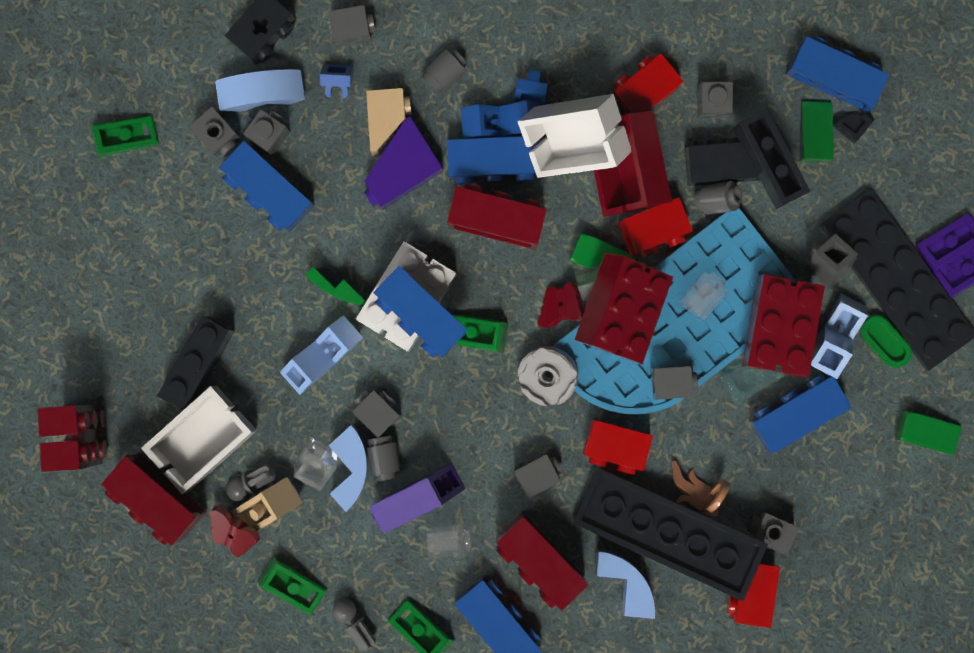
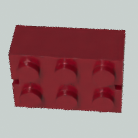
M654 111L622 115V120L618 123V126L624 125L632 152L617 167L594 170L603 217L629 213L672 202Z
M464 183L463 188L456 186L447 220L448 228L536 250L547 209L541 208V202L531 199H524L523 203L511 200L512 195L499 191H494L493 195L482 193L481 187Z
M605 253L574 340L617 357L643 364L674 276L652 267H647V265L626 256Z
M765 274L758 276L741 367L768 372L775 371L774 373L800 378L809 377L825 285L803 281L791 283L792 279Z
M99 404L38 408L39 437L73 435V439H64L63 442L39 443L41 472L79 470L103 464L102 458L107 456V445L105 440H101L100 431L105 426V414L103 410H100Z
M140 453L125 456L101 483L106 489L105 495L116 504H124L130 510L128 512L129 516L141 525L143 523L148 525L153 530L152 536L163 545L168 543L172 546L182 541L207 513L186 493L181 494L171 481Z
M523 512L496 536V543L498 544L496 551L508 564L513 560L519 566L517 570L520 577L529 586L535 583L540 588L538 590L539 596L551 609L557 606L561 611L564 610L589 585L585 576Z

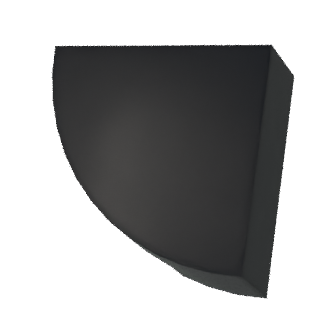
M847 114L834 121L833 127L855 144L875 119L866 114Z

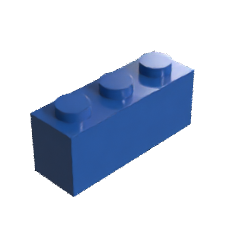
M806 36L801 41L786 75L863 111L869 112L875 108L890 74L883 72V68L874 62L867 61L864 63L855 59V54L848 50H836L827 46L828 42L820 37L811 36L810 38Z
M523 136L447 140L449 180H455L456 185H464V183L473 184V179L485 178L486 183L504 182V177H516V182L534 181V176L537 175L529 152L539 144V140L530 147H526Z
M244 141L219 167L225 173L222 179L234 190L238 187L243 189L248 194L244 199L257 211L261 207L270 214L267 220L279 231L284 227L290 232L314 206Z
M400 266L373 292L378 297L374 303L387 315L393 311L401 319L397 324L410 337L415 332L423 340L420 346L433 358L437 354L443 358L468 331Z
M822 373L806 381L807 388L800 392L793 389L780 397L782 402L773 408L768 404L754 412L756 418L749 422L768 453H776L852 408L834 377H823Z
M482 577L455 599L454 604L494 653L542 652L539 645L542 641L540 636L531 626L528 629L523 626L519 621L523 616L512 603L509 605L504 603L499 597L503 592L492 579L487 582Z

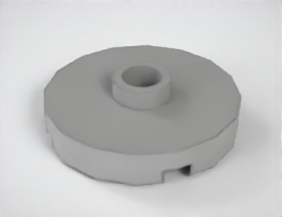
M541 346L532 349L522 359L518 368L522 392L531 401L542 406L564 403L572 396L578 384V369L574 360L565 351L557 347ZM545 371L552 372L554 378L547 377Z

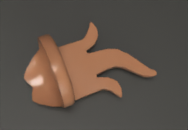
M672 461L675 485L684 494L679 496L676 502H684L706 516H718L717 509L722 506V501L729 490L730 483L722 479L710 487L696 478L694 469L688 473L686 481L677 462Z

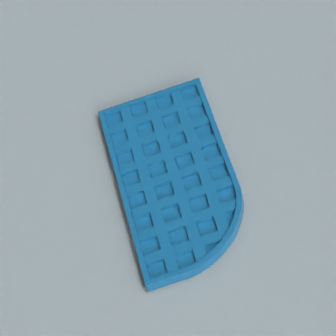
M740 208L736 211L725 212L654 267V269L674 277L643 364L617 357L575 341L579 326L552 346L565 351L574 360L578 369V384L574 391L580 397L600 408L623 414L657 412L679 403L684 398L653 399L651 369L691 366L692 372L697 373L699 387L744 352L757 277L765 274L792 279L791 283L796 280Z

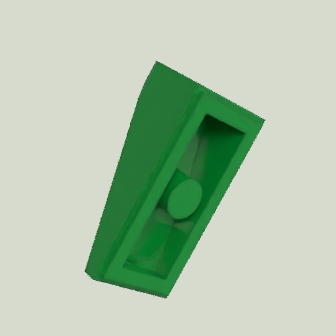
M802 101L799 162L830 163L834 160L832 102Z
M152 115L91 125L97 158L159 144ZM143 125H145L149 130V136L147 139H145Z
M581 232L569 262L598 273L605 253L626 256L633 260L637 256L631 257L630 253Z
M451 314L468 330L455 345L499 353L504 352L508 323Z
M902 410L895 440L954 456L962 426Z
M276 556L272 557L258 579L260 587L310 616L327 592V589ZM314 590L315 596L313 600L308 603H305L311 592Z
M409 598L387 620L419 653H444L455 641ZM406 611H411L401 623V615Z

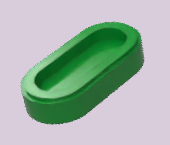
M868 316L859 329L861 339L886 366L892 368L905 366L910 361L912 355L909 343L883 316Z

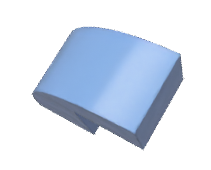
M301 70L251 72L215 81L219 111L242 112L264 104L290 105L305 100Z
M840 293L815 343L811 366L838 379L853 355L852 340L868 316L867 306Z
M343 315L328 326L315 342L292 358L280 373L301 395L346 356L363 337Z
M354 424L328 445L352 472L346 480L330 493L345 512L353 506L361 495L369 470L366 444Z
M597 549L596 576L625 579L622 603L623 615L655 619V605L651 590L637 568L627 559L614 552Z

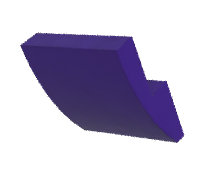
M968 213L917 244V248L927 266L951 299L974 285V220Z

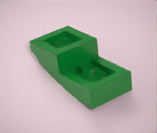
M314 267L305 274L320 289L340 300L359 306H364L366 300L344 279L335 288Z

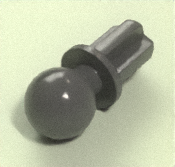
M265 464L252 472H244L242 478L236 477L231 479L226 486L227 496L233 501H243L249 496V493H258L262 486L275 480V469Z
M346 598L339 599L332 608L334 618L338 622L346 623L348 627L343 631L345 633L349 632L362 651L367 650L374 645L376 639L363 622L364 616L357 619V609L354 602Z

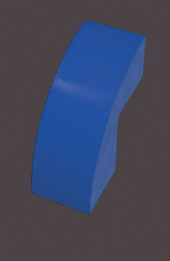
M526 100L499 107L477 104L461 108L463 138L522 137L518 121L534 107L546 105V103Z

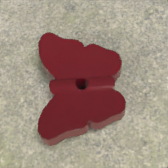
M568 282L563 288L551 286L546 290V295L543 299L544 305L541 308V315L537 322L538 326L553 328L561 320L581 321L585 310L580 299L581 294L577 284Z
M215 506L209 512L211 517L210 524L213 527L211 529L213 541L230 548L234 556L240 557L260 540V535L254 528L249 527L240 518H233L226 509Z

